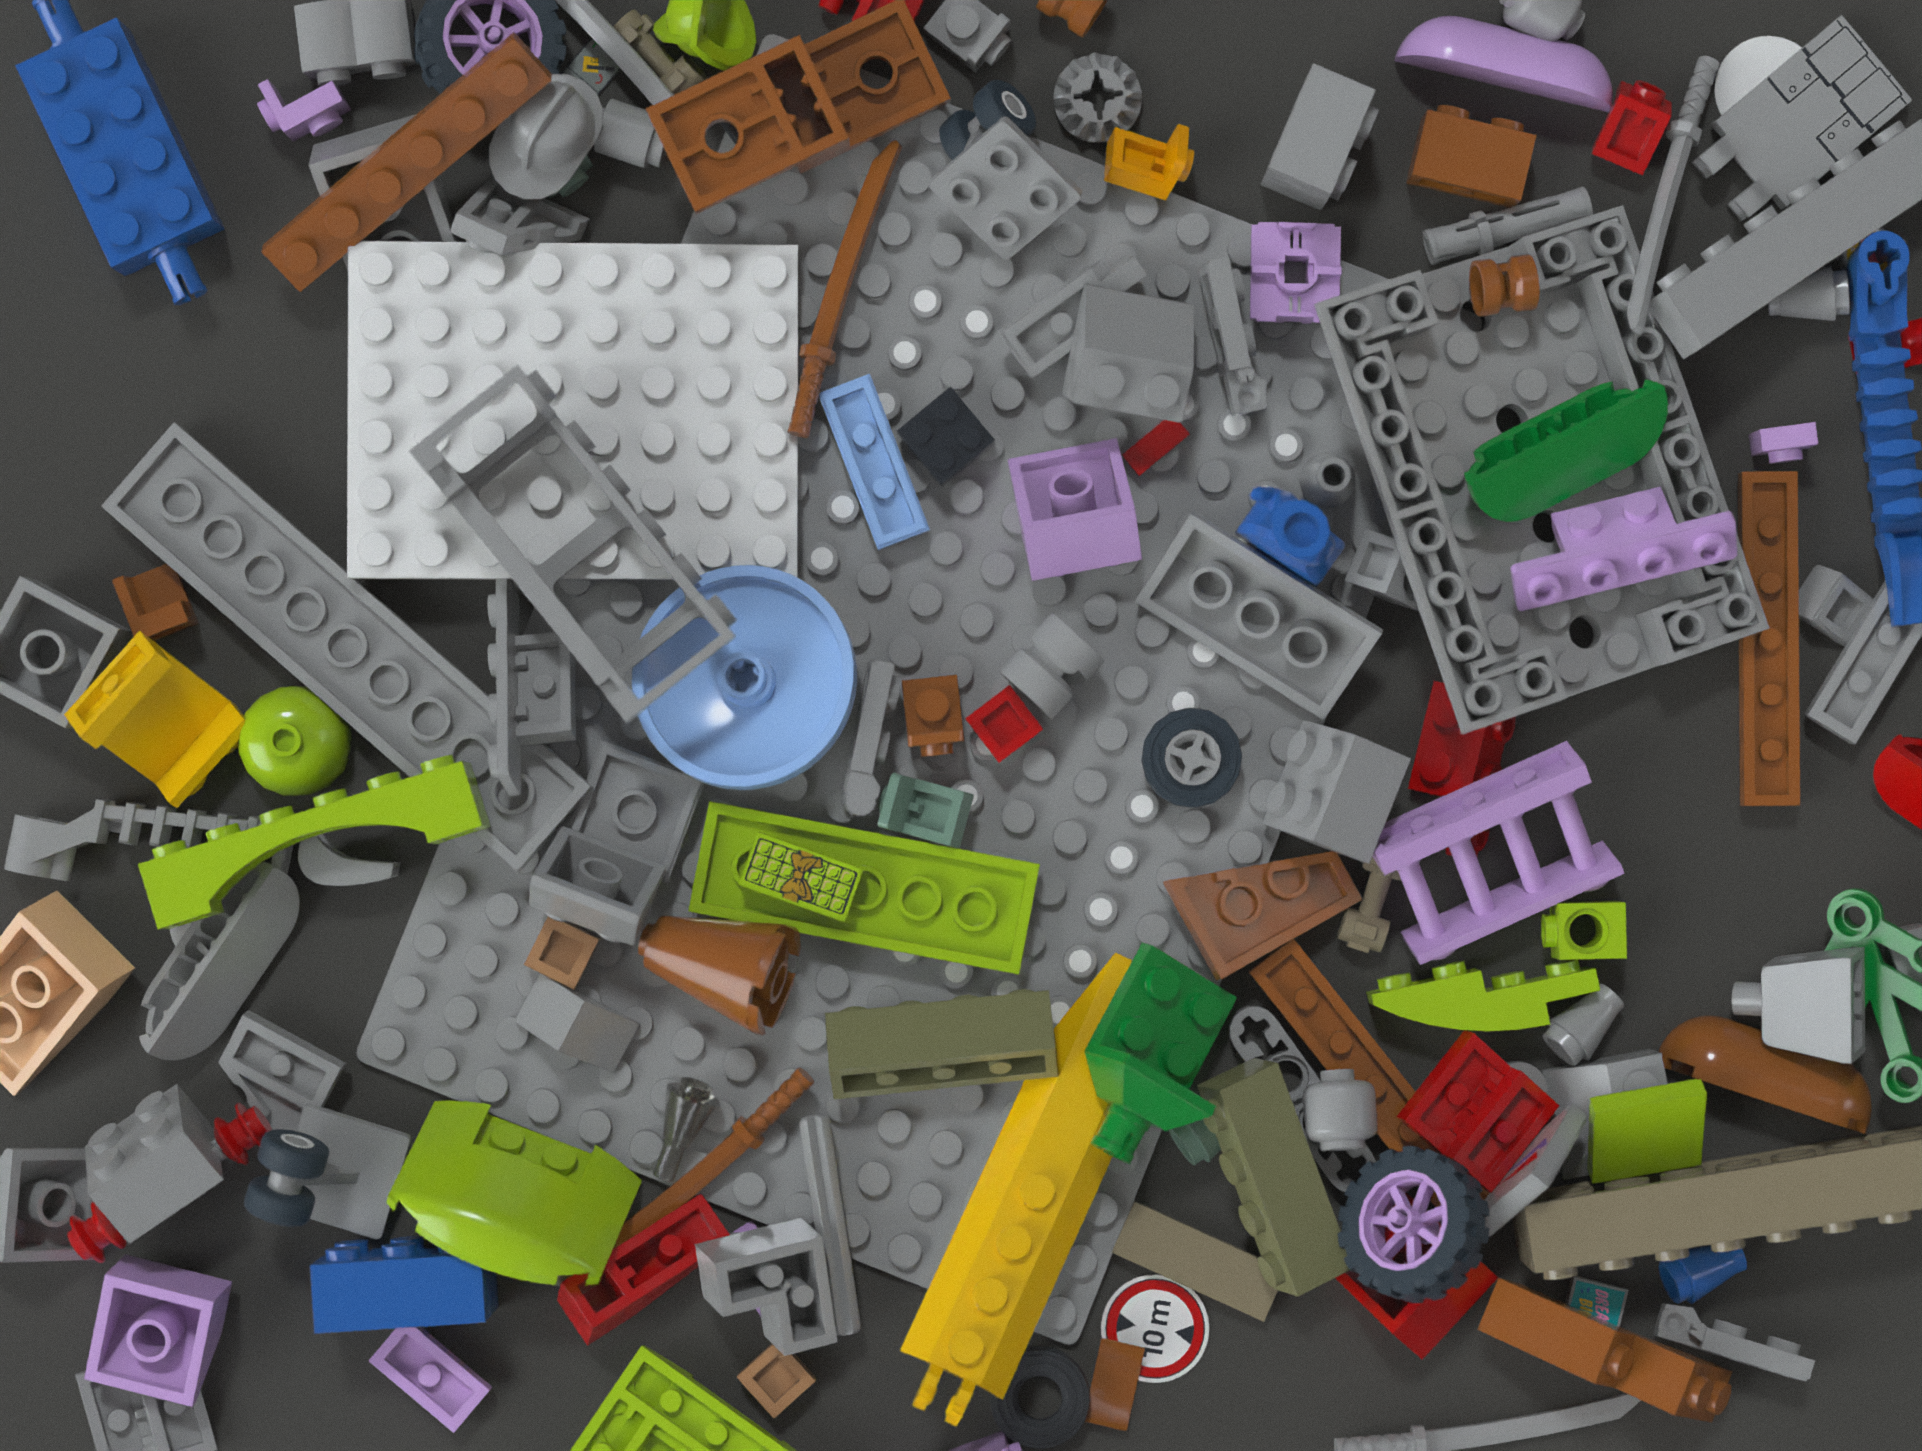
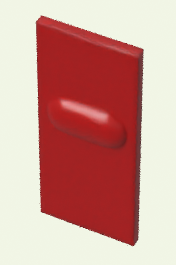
M1163 420L1125 451L1122 457L1140 476L1188 437L1190 433L1180 422Z

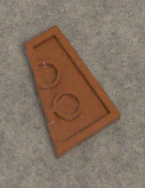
M1333 851L1171 879L1163 882L1215 980L1223 979L1363 900L1338 853Z

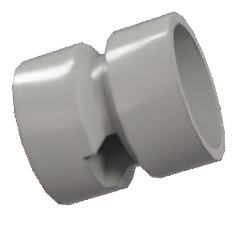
M1051 613L1031 635L1032 648L1030 650L1019 648L999 670V673L1052 720L1073 697L1071 685L1073 683L1085 684L1105 661L1078 634Z

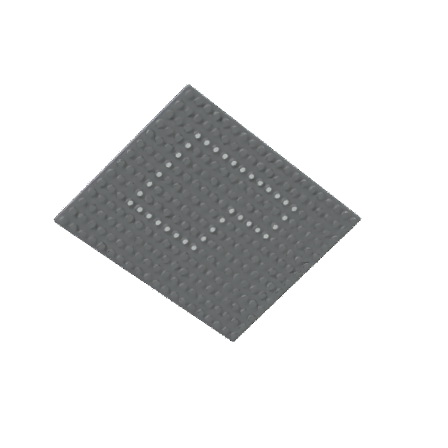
M775 34L767 35L762 40L757 55L788 41V39ZM861 69L860 71L862 82L870 88H883L890 82L889 79ZM949 103L800 174L796 166L697 215L694 211L681 244L798 245L799 386L805 361L799 356L801 345L810 343L829 277L871 163L892 141L897 140L902 145V150L881 199L847 296L832 350L837 353L833 365H826L822 386L819 390L823 392L864 375H871L930 531L878 551L820 398H818V402L815 405L814 419L811 421L809 438L798 437L797 578L813 587L827 600L839 615L850 636L857 665V687L852 711L846 726L831 749L817 763L795 778L781 784L755 790L724 789L705 783L670 882L667 884L661 881L645 926L648 923L655 924L662 915L730 920L688 912L709 801L947 846L878 826L880 795L885 786L888 785L891 774L897 773L974 794L960 849L1040 864L1019 975L800 933V955L797 957L789 954L788 971L796 975L786 1005L773 1028L764 1026L766 1034L759 1035L750 1032L644 967V956L638 954L641 934L636 944L632 946L624 942L605 940L596 931L569 922L601 938L576 990L640 1023L615 1072H608L557 1051L514 1022L540 974L525 966L524 963L548 917L544 911L529 906L530 881L561 826L569 828L576 810L575 808L521 871H516L474 833L439 844L356 1052L358 1059L365 1064L458 1101L490 1104V1114L589 1153H592L594 1146L597 1145L630 1170L670 1186L734 1131L732 1128L733 1123L740 1116L747 1119L752 1113L754 1114L756 1109L763 1102H766L767 1098L775 1090L777 1091L779 1086L786 1079H789L790 1075L798 1067H801L813 1078L814 1084L807 1091H804L803 1095L795 1103L793 1102L791 1107L784 1114H781L780 1118L772 1126H769L768 1130L763 1134L764 1142L756 1150L751 1147L748 1148L694 1196L702 1194L709 1202L767 1225L802 1218L816 1231L799 1123L801 1118L808 1115L827 1114L831 1123L851 1258L926 1289L929 1288L961 1219L963 1198L971 1182L981 1175L1024 1080L834 1100L829 1073L825 1013L839 1012L844 1008L861 1006L868 1009L896 1006L901 1002L911 1000L927 1003L952 1000L961 995L986 997L1005 995L1018 989H1029L1032 991L1049 990L1054 1029L1115 952L1133 960L1141 943L1155 946L1219 986L1222 979L1215 980L1163 882L1269 862L1281 831L1263 824L1267 813L1266 803L1271 789L1279 783L1288 760V745L1294 734L1300 730L1303 720L1323 725L1325 719L1322 720L1142 607L1135 600L1192 510L1252 547L1235 535L1236 529L1256 502L1250 497L1252 490L1258 486L1273 487L1289 491L1298 500H1305L1311 503L1301 490L1300 474L1304 464L1311 457L1319 453L1331 452L1344 457L1354 470L1355 487L1349 499L1343 504L1332 508L1317 506L1326 516L1330 531L1345 542V548L1316 588L1366 619L1374 595L1346 582L1345 578L1365 529L1394 537L1321 323H1274L1250 320L1252 224L1170 192L1165 201L1104 181V165L1029 136L1082 190V195L1075 205L1009 260H1003L929 188L931 179L952 161L941 144L939 129L942 123L953 113L962 109ZM725 132L718 152L720 153L728 152L735 147L727 132ZM1127 254H1131V256H1135L1147 276L1125 292L1194 305V369L1181 423L1190 435L1140 476L1122 457L1136 511L1142 560L1032 581L1020 528L1008 459L1117 438L1122 456L1125 451L1161 423L1163 419L1071 402L1062 394L1070 352L1036 377L1030 378L997 331L1086 266L1090 267L1101 260L1108 268ZM1229 256L1231 269H1239L1242 276L1245 300L1244 302H1239L1242 323H1249L1254 333L1256 356L1250 357L1251 367L1255 369L1254 372L1266 380L1268 406L1260 411L1231 416L1224 378L1219 375L1198 273L1200 267L1209 260ZM1340 260V266H1342L1340 295L1389 280ZM1285 261V283H1305L1306 264H1303V262ZM1463 308L1460 309L1462 324L1470 331L1479 332L1482 328L1481 318L1473 312ZM951 386L995 439V444L941 487L898 436L897 430ZM1328 467L1325 471L1323 470L1322 476L1325 483L1330 486H1338L1340 483V479L1337 477L1338 471L1331 467ZM558 580L554 585V592L602 654L607 658H615L640 639L650 617L659 605L679 588V585L675 580ZM534 607L524 635L555 632ZM1051 613L1078 634L1105 661L1085 684L1073 683L1071 685L1073 697L1052 720L999 673V670L1019 648L1027 650L1032 648L1031 635ZM575 657L576 740L544 744L585 780H587L601 740L674 766L650 741L638 716L630 723H627ZM871 659L894 663L892 675L901 676V681L957 675L964 742L953 743L954 754L921 757L920 746L908 747L901 682L895 709H885L881 730L890 731L886 759L884 764L874 763L872 775L881 787L879 798L875 799L877 803L874 806L875 810H871L870 815L865 814V817L862 815L856 817V815L848 813V810L843 808L844 804L841 802L843 800L841 795L844 794L842 787L868 661L871 662ZM632 669L626 674L625 679L631 690ZM1010 685L1042 726L1043 730L998 763L965 718ZM1189 707L1210 710L1225 719L1237 734L1243 755L1240 775L1230 792L1213 804L1197 808L1173 805L1158 796L1146 780L1141 762L1144 740L1153 725L1168 713ZM1151 1126L1148 1132H1145L1130 1165L1112 1157L1034 1332L1068 1345L1074 1344L1079 1339L1113 1254L1111 1251L1131 1209L1162 1129Z

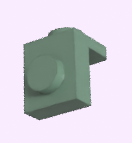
M892 773L888 785L885 786L880 795L878 826L960 849L974 794Z

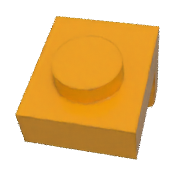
M1178 124L1167 143L1115 127L1107 141L1104 181L1166 201L1177 180L1184 182L1193 165L1194 150L1188 148L1189 127Z

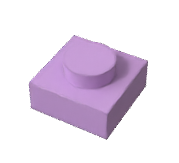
M1816 423L1766 428L1749 434L1751 456L1768 454L1769 464L1803 459V449L1818 445Z

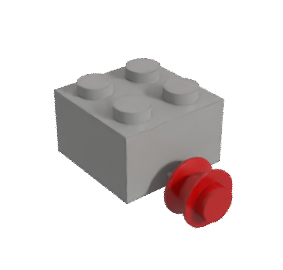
M176 1084L164 1093L157 1091L148 1095L138 1104L133 1114L117 1125L109 1123L101 1127L92 1135L85 1146L88 1196L93 1201L90 1204L92 1216L85 1221L76 1215L70 1217L69 1221L72 1230L67 1232V1237L73 1249L84 1260L92 1257L98 1263H103L106 1260L105 1247L112 1243L116 1247L124 1249L127 1242L130 1244L223 1181L221 1160L223 1161L228 1157L230 1160L243 1165L249 1164L248 1150L255 1145L260 1147L264 1134L272 1130L264 1114L256 1106L247 1109L243 1104L237 1103L235 1104L237 1117L229 1123L220 1117H216L213 1128L180 1086Z

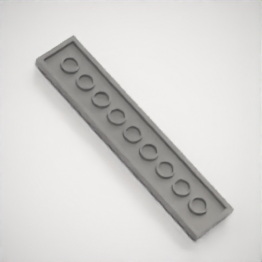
M174 422L101 505L409 777L422 774L421 763L453 754L455 763L459 761L470 762L491 825L490 828L474 832V834L516 871H521L593 788L580 774L543 743L521 746V795L509 796L500 779L492 778L489 768L488 748L489 745L497 744V727H492L488 713L489 695L357 579L347 578V571L179 424Z

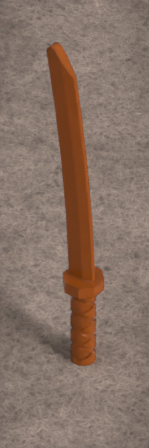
M897 140L887 145L871 163L829 277L810 343L801 345L799 356L805 361L802 370L803 374H801L798 386L799 390H797L794 402L795 406L792 410L791 422L787 431L791 435L809 438L811 421L814 419L815 405L818 402L819 389L823 382V373L826 370V365H833L837 353L832 350L847 296L881 199L902 150V145Z
M798 1067L790 1075L791 1077L786 1079L779 1086L778 1090H775L767 1098L768 1100L756 1109L754 1114L752 1113L747 1119L740 1116L733 1123L732 1128L734 1131L670 1187L625 1221L614 1248L682 1206L748 1148L751 1147L756 1150L764 1142L763 1134L768 1130L769 1126H772L780 1118L779 1116L784 1114L791 1107L792 1103H795L803 1095V1092L807 1091L814 1084L813 1078L804 1069Z

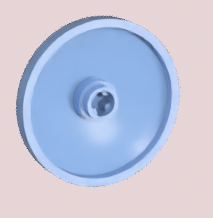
M755 565L730 566L706 572L700 575L702 580L695 584L694 587L706 600H709L716 594L733 614L737 621L729 629L735 635V639L720 648L650 704L638 718L656 749L675 767L700 782L733 790H755L781 784L795 778L817 763L831 749L847 724L854 704L857 687V665L852 641L839 615L827 600L806 582L789 573ZM680 587L659 605L650 617L640 638L682 606L685 602V594ZM696 618L689 622L632 668L633 693L638 699L642 698L716 639L719 634L704 618Z

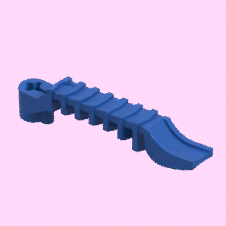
M1877 231L1863 240L1850 255L1847 262V276L1851 297V319L1848 335L1849 341L1853 342L1855 360L1852 362L1853 372H1857L1859 390L1855 394L1856 401L1860 402L1862 421L1859 423L1860 432H1864L1866 451L1863 453L1864 462H1868L1870 481L1866 484L1867 491L1872 495L1873 512L1870 513L1871 523H1875L1876 536H1874L1875 546L1885 574L1891 627H1900L1922 623V498H1920L1919 485L1922 483V470L1916 469L1915 455L1922 448L1921 441L1913 440L1911 425L1918 420L1917 411L1909 409L1908 394L1914 390V382L1911 379H1905L1904 364L1911 358L1910 349L1902 348L1900 334L1908 327L1907 267L1909 264V249L1899 235L1890 231ZM1872 253H1875L1877 261L1887 262L1888 266L1883 272H1881L1878 263H1869L1868 258Z

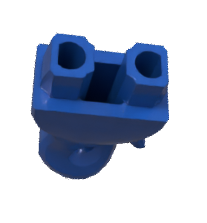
M1258 486L1254 488L1250 497L1256 502L1236 529L1235 535L1285 569L1317 587L1344 550L1345 542L1330 531L1326 516L1317 506L1305 500H1298L1289 491L1273 487Z

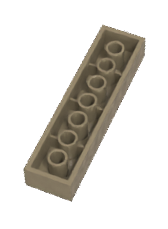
M1922 1125L1703 1161L1702 1165L1595 1184H1592L1591 1180L1548 1187L1512 1218L1518 1257L1534 1273H1543L1545 1280H1557L1578 1275L1577 1266L1599 1264L1600 1270L1603 1271L1618 1270L1633 1266V1257L1655 1254L1656 1261H1671L1689 1257V1248L1711 1245L1712 1252H1724L1744 1248L1745 1238L1766 1236L1767 1242L1770 1243L1786 1242L1801 1238L1800 1229L1822 1227L1823 1233H1839L1856 1229V1220L1878 1217L1880 1224L1909 1221L1913 1219V1210L1922 1209Z

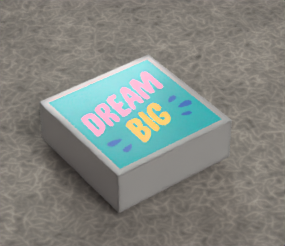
M1576 1275L1570 1278L1565 1304L1620 1327L1629 1290L1624 1287Z

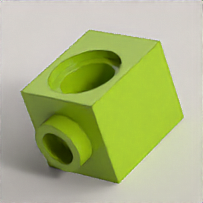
M1572 901L1560 902L1551 906L1550 914H1543L1541 918L1543 947L1551 948V957L1558 960L1627 959L1626 902ZM1586 914L1591 917L1595 924V935L1588 944L1578 946L1572 941L1569 929L1576 917Z

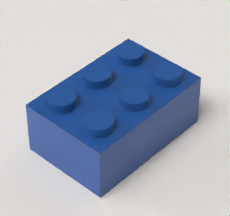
M423 1236L390 1239V1244L376 1249H369L368 1240L334 1243L335 1248L326 1249L325 1255L310 1265L314 1334L484 1323L499 1308L497 1273L466 1262L436 1245H424Z

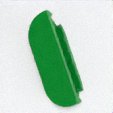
M1645 380L1643 388H1637L1634 391H1630L1628 388L1615 390L1613 381L1592 387L1486 441L1473 452L1475 462L1468 472H1464L1466 484L1473 500L1483 512L1496 520L1506 522L1520 521L1530 518L1633 465L1652 449L1663 431L1668 412L1665 386L1652 380Z

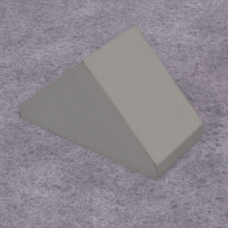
M541 973L514 1021L557 1051L611 1073L615 1072L640 1025L639 1022L576 989L573 990Z

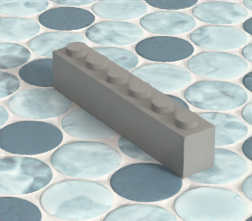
M1922 119L1907 129L1900 120L1871 139L1877 149L1863 157L1858 148L1829 167L1835 177L1823 185H1820L1817 179L1813 177L1788 194L1786 197L1792 206L1780 214H1777L1773 206L1768 207L1743 224L1749 233L1747 236L1734 243L1728 234L1700 253L1706 262L1693 272L1689 270L1686 264H1683L1656 282L1662 293L1650 300L1649 310L1680 356L1685 359L1922 200Z

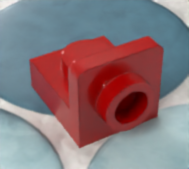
M1636 80L1634 85L1621 81L1616 90V99L1592 147V154L1643 176L1672 116L1671 102L1664 99L1666 93L1657 86L1645 81Z

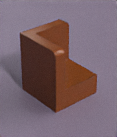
M168 564L134 577L122 575L112 579L133 636L141 631L151 640L156 641L199 624L181 576Z

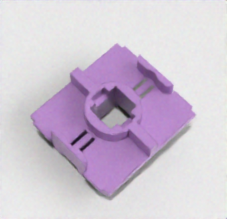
M1258 222V225H1251L1250 320L1274 323H1320L1314 304L1340 295V277L1342 275V266H1340L1341 227H1335V224L1278 222V225L1277 222ZM1291 235H1292V248H1290V237H1291ZM1285 261L1303 262V264H1306L1305 283H1285Z

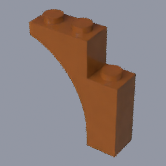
M1498 1278L1477 1329L1587 1381L1616 1388L1674 1416L1712 1423L1714 1416L1723 1412L1730 1399L1732 1388L1728 1382L1733 1371L1614 1325L1514 1281Z

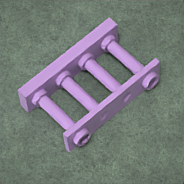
M1567 741L1385 822L1372 857L1384 875L1395 870L1400 875L1418 924L1402 930L1401 934L1420 965L1431 960L1444 959L1450 956L1457 948L1582 892L1600 889L1609 880L1624 874L1622 865L1603 841L1591 845L1573 795L1576 789L1591 783V779L1585 763ZM1552 801L1571 855L1540 868L1522 816L1525 812ZM1500 824L1520 878L1490 891L1470 839L1473 835ZM1449 847L1469 901L1439 914L1419 862L1422 858Z

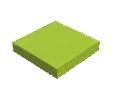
M1694 1079L1591 1097L1589 1104L1587 1170L1592 1184L1702 1165L1706 1091L1702 1080Z

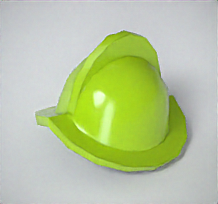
M669 0L666 13L654 23L653 31L657 39L664 43L677 44L682 51L701 58L707 64L722 71L732 68L753 56L756 44L755 26L745 0Z

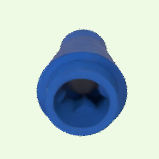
M1711 1245L1689 1248V1257L1661 1261L1658 1265L1663 1286L1669 1297L1677 1304L1683 1301L1693 1304L1735 1274L1747 1269V1261L1742 1248L1732 1251L1712 1252Z

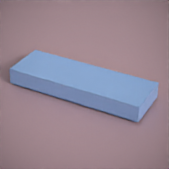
M867 374L820 392V401L878 551L930 531L871 375Z

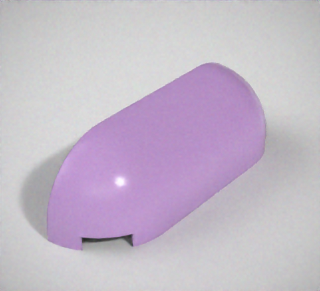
M1441 16L1417 26L1404 39L1394 60L1609 112L1612 107L1613 92L1609 75L1600 60L1587 49L1561 40L1553 42L1543 40L1515 29L1465 17Z

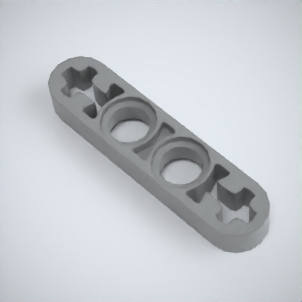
M1257 1005L1238 1009L1228 1024V1036L1244 1062L1264 1055L1255 1042L1248 1040L1242 1043L1239 1038L1245 1031L1241 1022L1244 1018L1250 1016L1256 1022L1261 1021L1263 1018L1266 1020L1268 1026L1264 1028L1262 1033L1272 1048H1274L1279 1040H1282L1286 1046V1049L1271 1054L1266 1061L1278 1063L1283 1060H1290L1299 1066L1302 1077L1300 1084L1289 1092L1313 1159L1328 1180L1339 1190L1346 1192L1348 1185L1354 1180L1348 1175L1340 1179L1338 1178L1336 1172L1342 1167L1340 1160L1333 1151H1329L1323 1158L1318 1152L1320 1143L1309 1140L1303 1128V1091L1310 1084L1321 1082L1277 1019L1267 1009ZM1366 1144L1364 1149L1345 1150L1352 1158L1359 1157L1360 1155L1363 1156L1365 1161L1361 1163L1359 1170L1369 1161L1376 1162Z

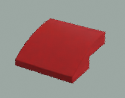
M1464 1030L1396 1117L1439 1154L1465 1166L1469 1170L1467 1174L1476 1178L1483 1189L1492 1193L1560 1105L1526 1074L1506 1063L1475 1033Z

